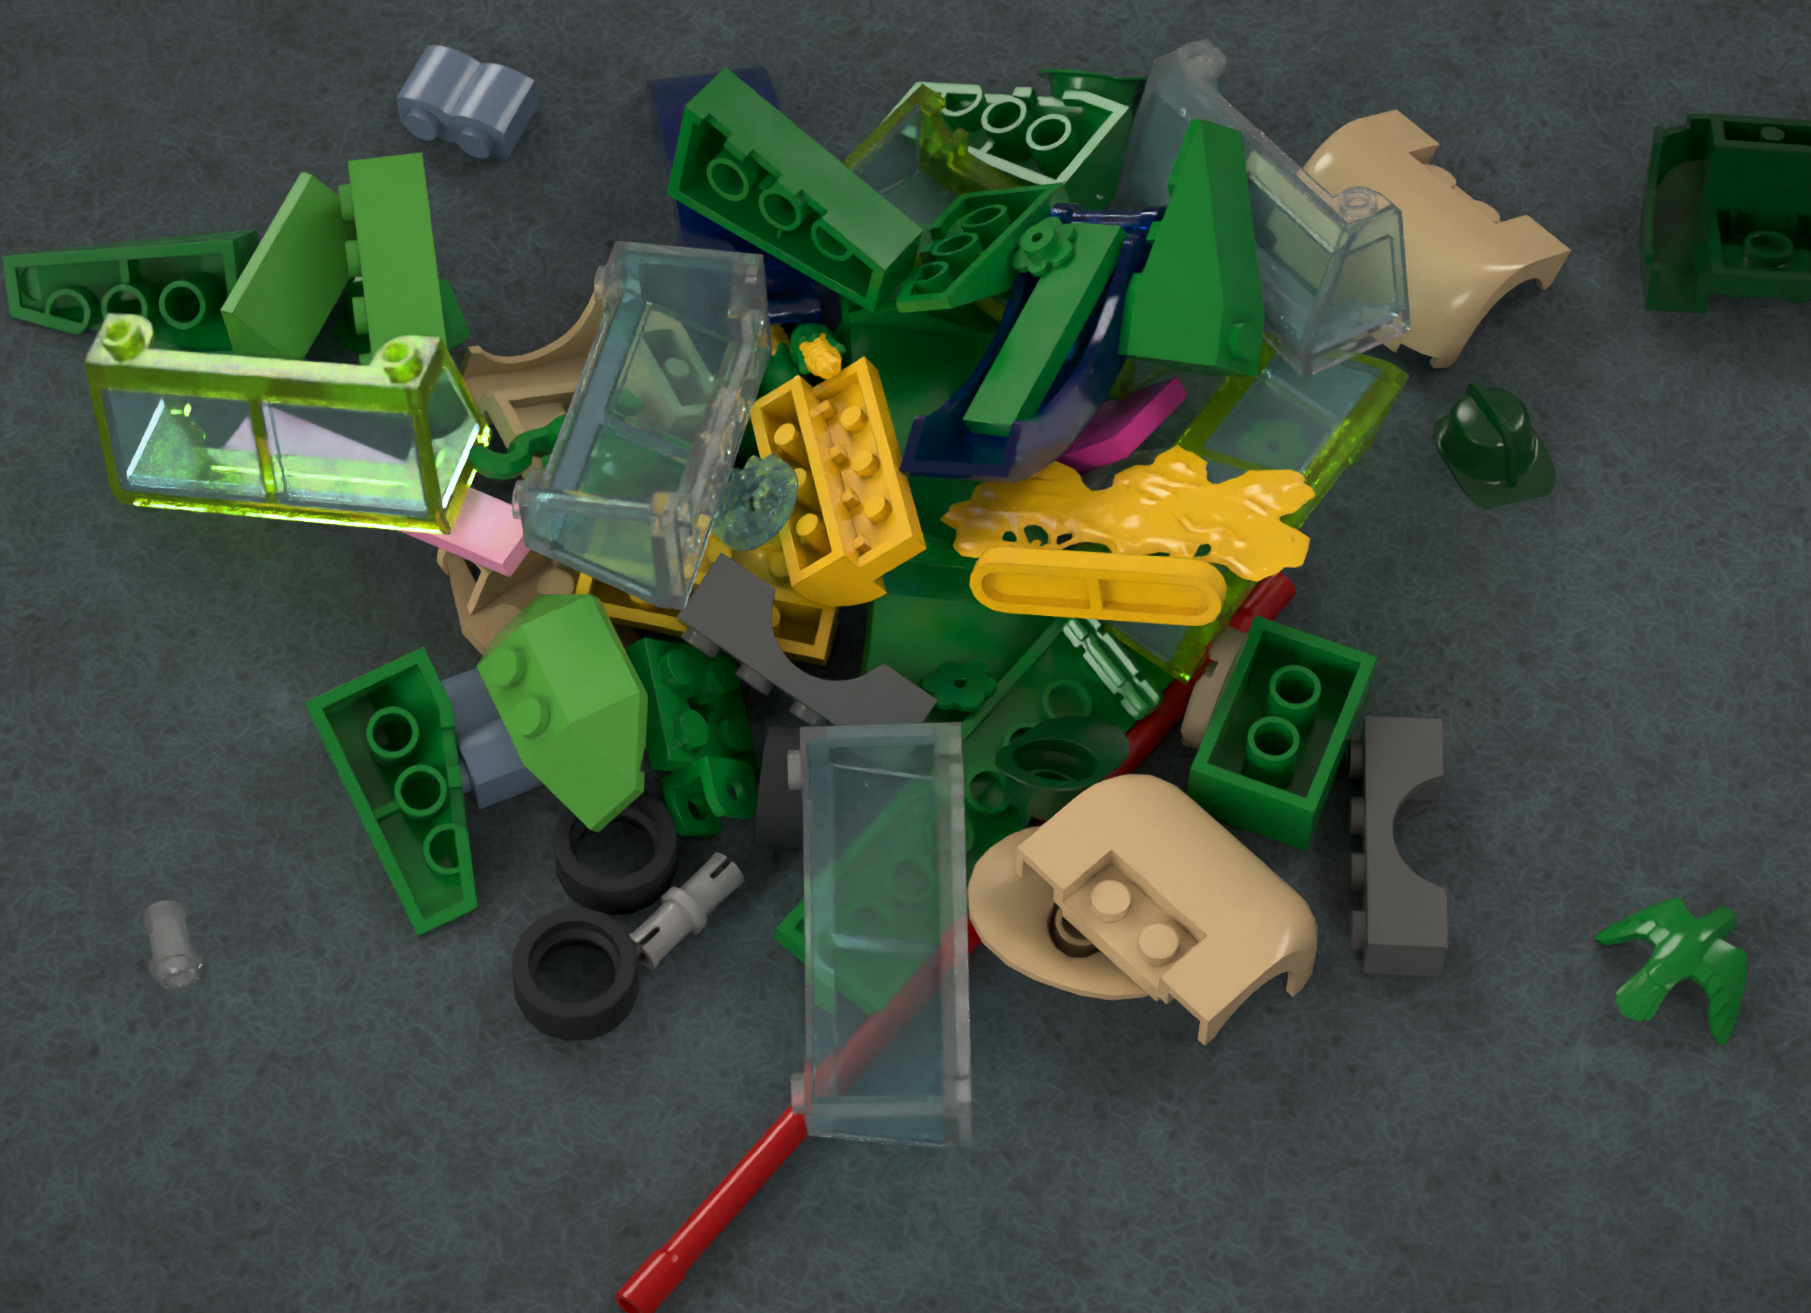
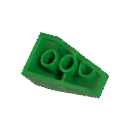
M257 230L203 233L2 256L10 317L76 335L83 333L87 329L119 337L117 346L137 351L142 343L172 351L170 360L186 365L236 363L237 359L220 310L259 245Z
M419 648L306 701L305 705L309 719L417 936L420 937L478 910L452 703L425 648Z

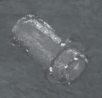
M172 900L160 901L150 905L145 909V915H142L153 955L152 960L149 962L150 975L153 979L158 980L159 985L165 989L185 988L197 980L198 970L202 967L201 955L191 945L185 919V907L182 903Z

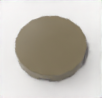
M1227 626L1217 635L1208 653L1210 654L1209 659L1216 662L1211 661L1204 674H1202L1201 679H1197L1181 727L1183 747L1198 752L1213 714L1250 636L1248 633Z

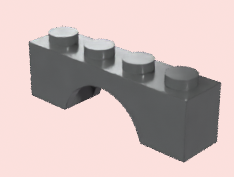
M721 552L677 616L678 622L687 627L681 638L711 659H714L718 651L721 650L740 663L741 666L735 675L765 696L769 694L773 687L795 701L789 712L811 728L822 732L826 724H829L849 738L842 748L870 768L875 770L880 761L893 767L938 700L884 663L863 676L842 681L820 679L800 670L782 652L774 635L772 609L775 599V588Z
M1365 716L1360 740H1349L1347 778L1359 779V796H1350L1348 835H1360V853L1350 854L1348 887L1349 892H1361V911L1352 910L1350 914L1349 947L1350 950H1361L1362 973L1439 977L1442 974L1448 950L1447 889L1417 875L1400 856L1393 837L1396 828L1406 818L1418 811L1437 805L1444 776L1442 719Z

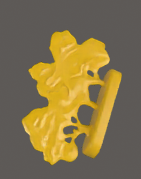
M1176 446L1155 457L1153 464L1134 465L1119 472L1114 476L1112 487L1098 491H1091L1082 482V477L1074 468L1046 456H1038L1016 466L1010 473L994 476L988 481L976 485L970 500L950 506L948 512L940 520L956 529V539L952 547L963 557L978 559L970 575V588L981 604L994 611L1013 614L1200 626L1206 625L1217 618L1226 599L1227 585L1225 579L1216 567L1211 564L1225 565L1240 578L1255 582L1268 576L1276 575L1284 567L1296 568L1303 565L1311 538L1297 529L1282 523L1280 517L1299 510L1304 503L1314 498L1316 493L1312 487L1304 483L1305 477L1290 469L1249 470L1239 477L1219 484H1212L1206 479L1208 462L1193 452ZM1030 525L1041 526L1048 534V543L1040 546L1041 541L1037 539L1029 543L1024 528ZM1005 532H1013L1017 539L1015 542L1003 541L1002 536ZM1072 534L1070 540L1057 544L1058 536ZM1090 542L1106 545L1111 553L1062 549L1077 543ZM1209 544L1211 546V550L1207 555L1194 557L1200 545ZM1162 552L1169 553L1170 557L1147 555Z

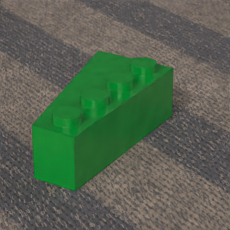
M727 67L723 68L685 105L667 189L668 196L873 314L906 280L909 272L913 269L923 229Z

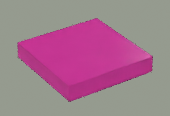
M1175 376L1091 407L1041 456H1046L1072 467L1079 475L1125 459L1185 400L1184 397L1187 395V392L1178 377Z

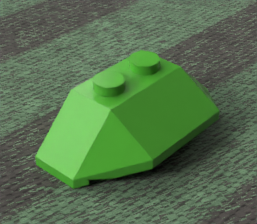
M539 594L494 636L478 663L477 669L524 766L590 830L599 832L644 792L645 773L640 771L646 746L648 694L598 597L591 594Z

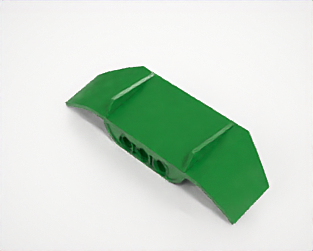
M920 227L923 229L913 269L922 265L918 254L921 246L933 242L929 231L930 228ZM904 281L873 314L840 295L842 320L835 329L834 334L837 337L838 343L846 348V354L841 357V370L865 356L879 371L927 548L882 575L887 594L867 602L866 637L860 676L871 672L884 663L922 689L921 683L923 678L931 673L939 672V666L945 662L953 661L962 665L968 661H981L989 667V677L995 679L996 684H998L1057 617L1003 613L994 611L981 604L970 588V575L978 559L963 557L952 547L956 539V529L943 523L940 518L948 512L950 506L970 500L976 485L984 483L995 476L964 444L974 433L970 431L962 419L1024 309L1023 304L1010 291L951 309L899 313L895 302L905 283ZM819 377L818 384L825 380ZM1030 525L1024 528L1029 543L1036 539L1041 541L1040 546L1048 543V534L1041 526ZM1005 532L1002 536L1003 541L1015 542L1017 539L1013 532ZM934 706L918 730L952 734L971 712L952 709L942 710Z

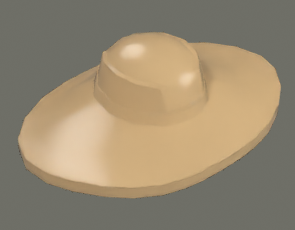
M1041 826L1029 827L1010 834L990 847L975 864L966 892L969 919L983 944L1007 966L1033 980L1081 996L1106 1000L1143 998L1148 996L1139 985L1062 916V908L1053 901L1054 888L1034 869L1023 879L1015 873L1017 846Z

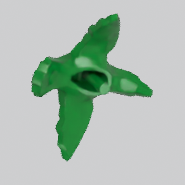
M1673 897L1647 906L1618 920L1599 932L1594 940L1606 946L1621 944L1631 939L1647 940L1655 948L1646 965L1616 992L1617 998L1615 1001L1620 1008V1012L1630 1021L1635 1020L1640 1023L1650 1021L1669 990L1676 984L1690 978L1703 987L1709 1001L1707 1018L1710 1034L1720 1046L1726 1045L1736 1023L1743 998L1748 962L1744 950L1724 941L1728 934L1736 930L1737 916L1730 909L1722 905L1704 916L1695 918L1685 907L1681 898Z

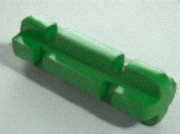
M1069 617L1063 626L1064 634L1076 648L1084 647L1086 652L1082 656L1114 695L1122 694L1124 699L1120 703L1131 717L1141 720L1152 714L1163 701V694L1150 678L1144 680L1141 678L1140 674L1144 670L1112 631L1105 633L1102 630L1106 623L1099 619Z

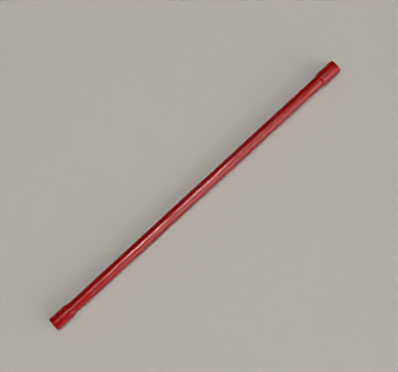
M1278 572L1276 575L1268 576L1259 581L1234 610L1229 619L1162 692L1164 699L1160 706L1149 716L1137 720L1125 734L1129 741L1128 757L1119 768L1103 780L1132 774L1185 715L1197 679H1201L1202 674H1204L1211 661L1216 662L1209 659L1210 654L1208 653L1217 635L1223 628L1230 626L1248 633L1255 615L1273 621L1296 596L1295 586L1288 577ZM969 912L879 1013H873L663 1247L655 1250L616 1292L614 1298L627 1313H654L684 1280L687 1270L976 949L982 940L969 919Z

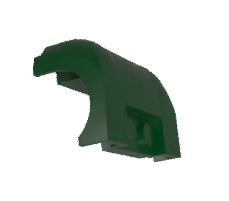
M1708 113L1687 114L1686 124L1666 129L1656 126L1652 139L1640 220L1639 261L1645 310L1706 314L1709 294H1721L1733 299H1745L1751 296L1780 298L1793 303L1811 301V120Z

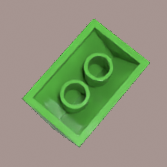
M301 172L220 310L244 383L256 388H260L300 367L350 279L345 241L357 240L355 221L343 222L340 197L315 176Z

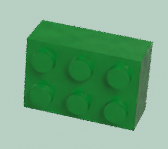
M1255 615L1248 632L1250 636L1190 768L1186 794L1218 821L1307 852L1348 751L1349 740H1352L1369 699L1377 657Z

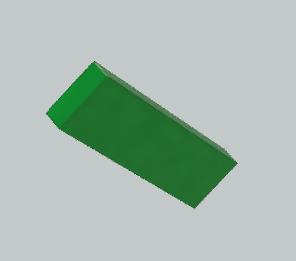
M1070 223L1076 230V236L1071 241L1074 247L1073 255L1066 263L1060 266H1050V269L1038 281L962 419L972 433L1023 438L1130 241V238L1121 226Z

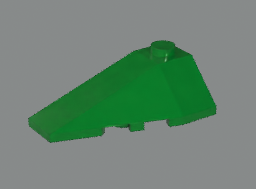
M916 82L881 124L889 132L985 191L1063 182L1076 222L1093 224L1115 197L1133 114L1130 107L1085 90L1065 89L1063 97L1037 96L1034 88L1015 87L1013 94L983 93L980 85Z
M1191 119L1167 182L1171 199L1162 221L1152 222L1146 241L1152 245L1143 273H1133L1126 290L1118 355L1198 376L1257 377L1265 313L1241 131L1204 119Z
M1063 182L962 193L932 222L929 231L933 242L923 244L918 254L922 265L911 270L895 302L899 313L951 309L1038 283L1041 276L1035 277L1029 271L1024 273L1016 272L1011 265V257L1019 249L1017 245L1019 237L1045 218L1057 217L1063 225L1076 222Z

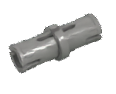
M715 852L709 858V861L680 888L671 887L661 897L662 905L632 934H629L637 948V957L642 952L646 955L641 963L649 970L655 969L659 961L690 932L697 935L707 925V916L736 888H739L745 882L742 872L733 861L728 867L723 869L722 865L728 858L724 854Z

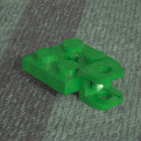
M643 638L626 647L627 654L648 694L646 745L651 768L673 772L661 778L666 807L676 824L677 833L686 836L709 838L721 831L722 816L747 820L757 815L758 792L754 773L758 772L759 769L753 746V734L748 724L741 692L740 678L735 675L738 670L735 660L721 650L718 651L714 659H711L691 645ZM688 701L692 704L695 710L690 709ZM732 787L736 792V801L731 798L727 791ZM688 801H691L696 806L699 814L698 820L691 814Z

